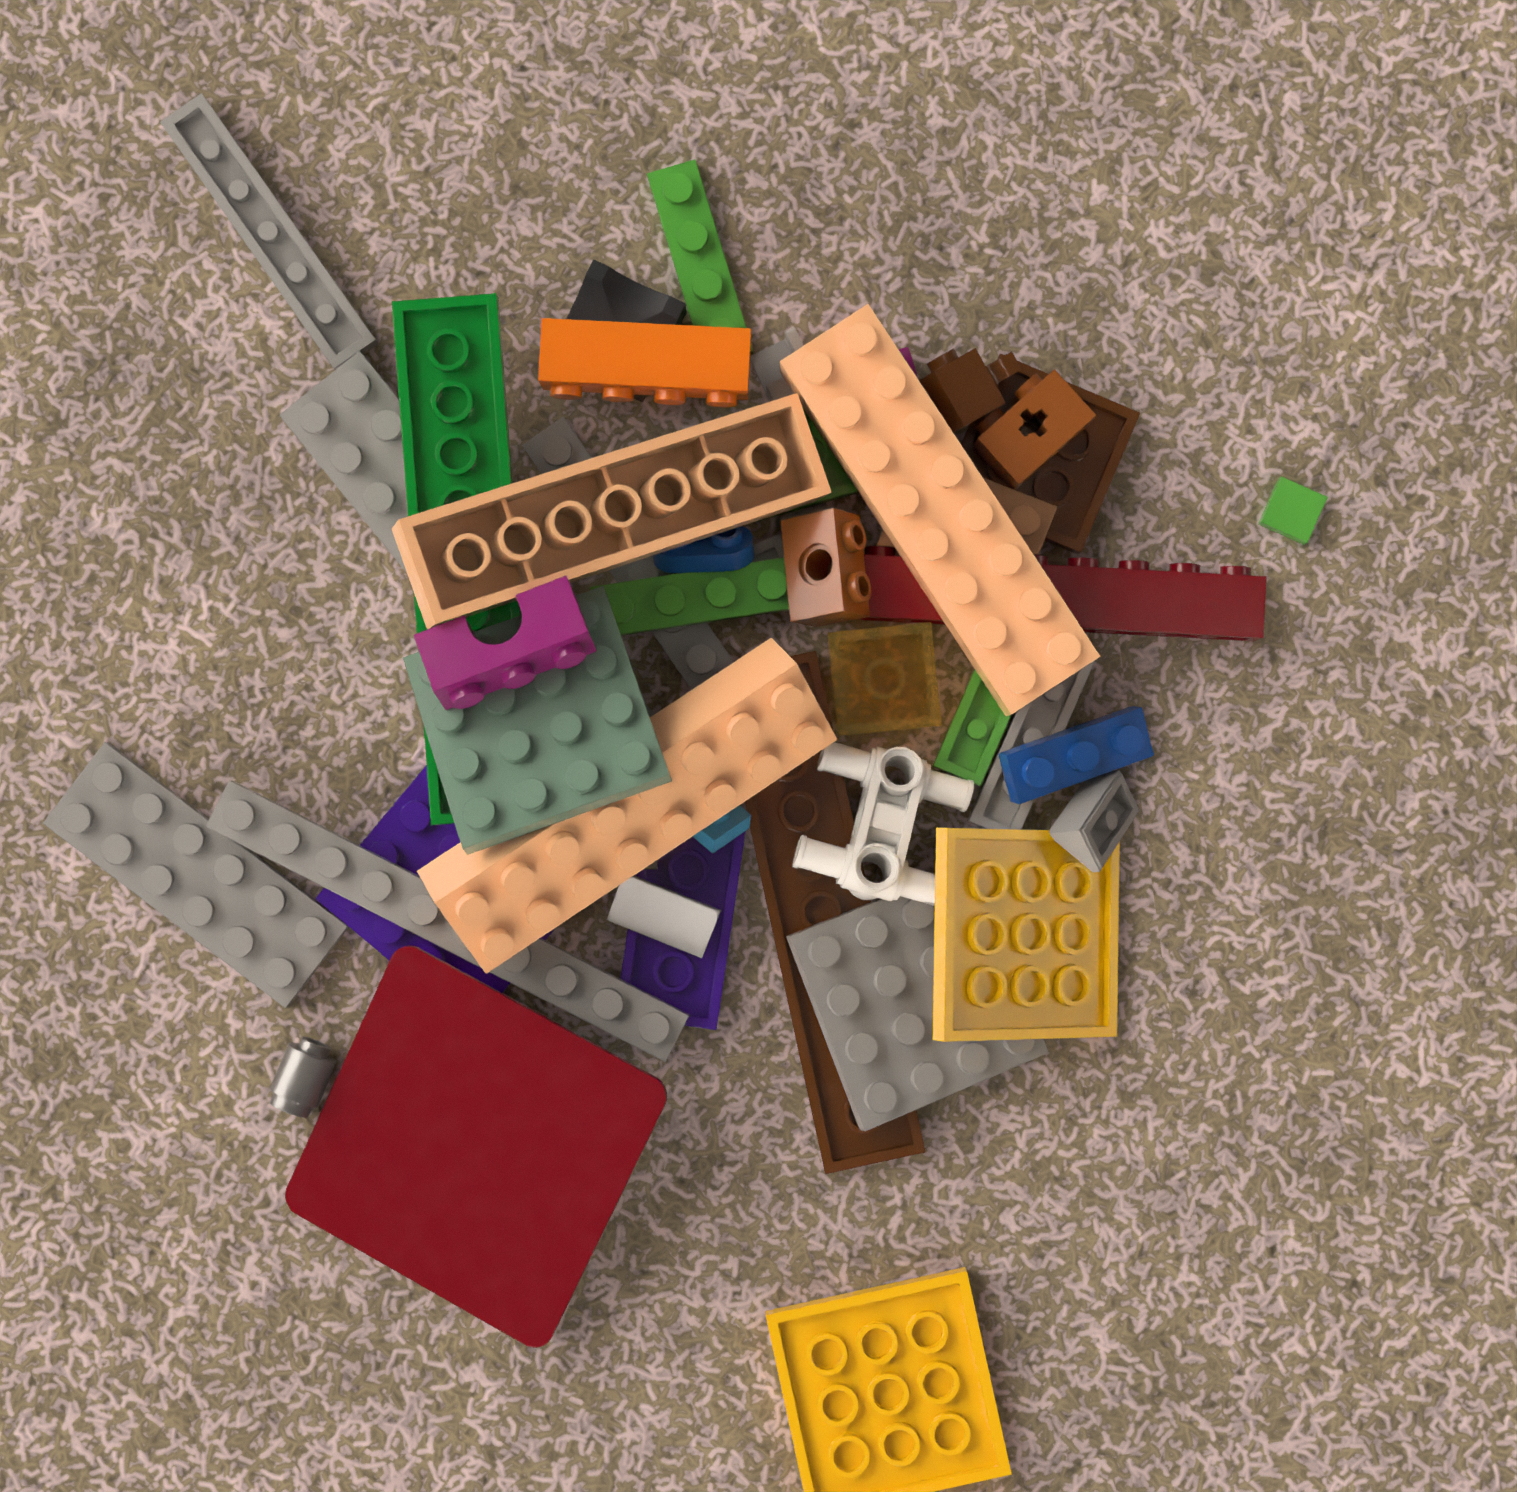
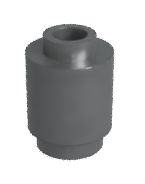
M302 1037L300 1044L289 1042L270 1087V1090L273 1092L270 1104L288 1114L308 1118L311 1109L319 1106L337 1062L336 1059L328 1055L331 1047L308 1037Z

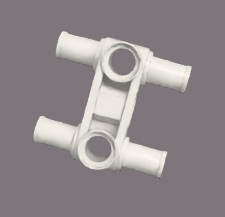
M833 742L821 750L817 765L818 771H826L860 781V787H863L850 843L845 848L801 835L794 854L792 867H799L836 878V884H840L841 888L848 889L853 896L861 900L880 898L892 901L898 900L899 896L935 906V874L909 867L908 861L905 860L918 804L922 800H927L958 809L960 812H965L972 798L974 781L931 770V764H928L927 760L920 759L914 751L906 747L885 749L877 746L876 748H871L868 752ZM893 766L900 769L905 775L906 784L896 785L890 782L886 777L885 767ZM872 862L878 865L883 874V881L873 883L867 880L862 874L861 863Z

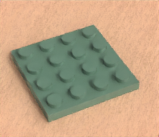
M604 586L576 595L596 647V652L586 655L585 660L574 667L567 669L553 668L535 675L534 680L523 687L516 689L504 687L484 695L483 700L472 707L464 709L453 707L445 710L432 690L420 653L417 652L403 657L460 843L467 855L672 782ZM522 615L475 631L477 639L482 643L490 645L501 644L510 640L521 626Z

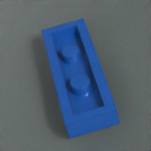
M1130 706L998 753L1010 801L1022 804L1152 757L1154 753L1142 707Z

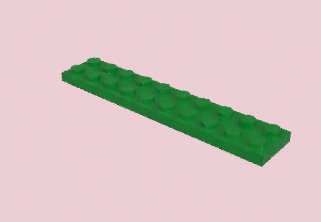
M497 293L392 301L408 516L512 484L500 309ZM414 594L416 632L420 633L427 630ZM518 601L466 617L475 632L520 616L522 612ZM424 727L431 825L453 824L454 820Z

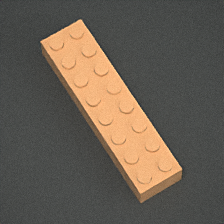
M869 304L780 361L781 375L794 394L798 393L802 407L1006 717L1012 715L1101 657Z
M798 393L399 519L393 526L392 531L426 628L430 629L463 615L469 617L517 601L515 595L560 577L567 576L569 582L572 583L813 503L832 492Z
M772 638L650 717L672 782L469 855L464 852L461 843H459L417 871L436 906L486 974L837 740L797 663Z

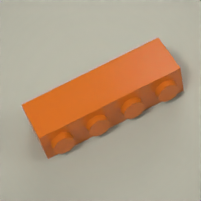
M541 318L538 381L543 390L551 391V397L563 400H578L582 398V392L603 393L602 399L610 402H632L634 395L654 396L655 403L665 405L685 404V398L690 397L706 398V405L712 407H736L737 400H748L751 328Z

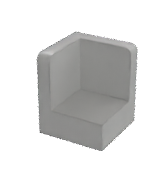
M795 327L785 331L784 340L750 357V362L769 401L794 394L780 373V361L804 346Z

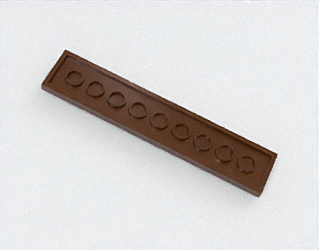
M816 651L790 656L800 668L833 730ZM820 751L744 803L746 811L751 814L750 830L823 1167L825 1174L921 1154L926 1151L917 1110L870 1130H859L786 938L790 934L871 902V900H861L853 896L848 889L841 888L840 884H836V878L799 867H792L794 854L801 835L845 848L850 843L854 827L844 777L817 770ZM861 863V871L863 876L865 877L863 863Z

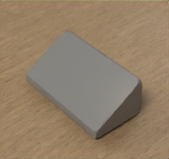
M1120 770L1110 771L1083 781L1049 830L1051 837L1092 872L1101 871L1139 812V808Z
M634 875L618 886L606 920L702 958L721 910Z

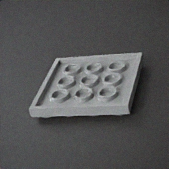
M899 896L898 900L892 901L877 899L786 936L859 1130L862 1131L870 1130L1049 1053L1044 1039L952 1042L933 1040L935 906Z

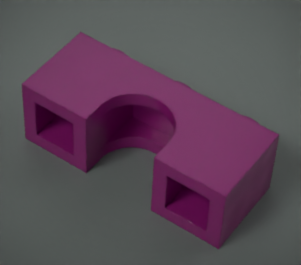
M567 576L515 595L522 612V622L518 632L504 643L490 645L480 642L465 615L413 635L432 690L445 710L453 707L456 709L472 707L481 702L484 695L504 687L507 689L523 687L532 682L535 675L553 668L567 669L574 667L584 661L586 655L597 651Z

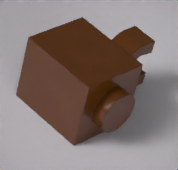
M953 348L927 363L931 373L920 379L919 382L952 432H955L1003 405L1005 401L996 384L1022 369L1012 351L985 366L976 348L958 357Z

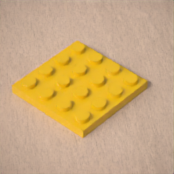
M936 828L933 1040L952 1042L1117 1037L1120 841L1101 871L1092 872L1051 837L1049 830Z
M965 1267L765 1311L804 1492H935L1012 1475L968 1273Z

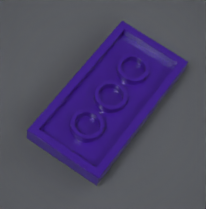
M746 831L713 854L692 836L659 858L658 870L643 869L636 874L637 877L721 910L702 958L633 930H627L620 979L690 1014L684 1026L717 1030Z

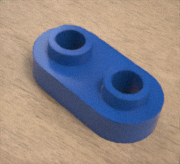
M740 526L653 555V561L658 569L669 573L734 571L747 566L754 559L753 536L750 530Z

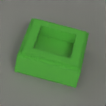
M1281 476L1274 486L1258 525L1305 545L1310 539L1328 497Z

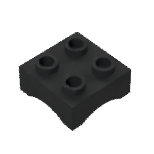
M593 259L566 319L681 325L687 310L686 303L648 288ZM634 395V399L643 402L646 395Z

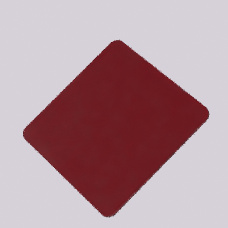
M412 945L404 946L393 953L288 1183L285 1191L286 1203L296 1215L520 1343L532 1348L542 1347L553 1337L667 1102V1090L663 1082L654 1075L421 948Z

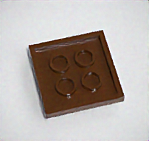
M1000 353L997 359L1003 357L1004 355ZM1018 361L1022 370L996 384L1005 401L999 408L1004 414L1019 401L1014 393L1034 374L1037 373L1042 379L1049 374ZM1067 382L1096 414V417L1017 488L1016 491L1057 506L1044 541L1079 555L1089 536L1140 412ZM992 410L969 424L961 445L983 478L1008 487L973 448L975 441L981 435L976 427L994 411ZM1036 418L1029 423L1024 421L1019 431L1026 437L1032 432L1036 433L1041 424Z

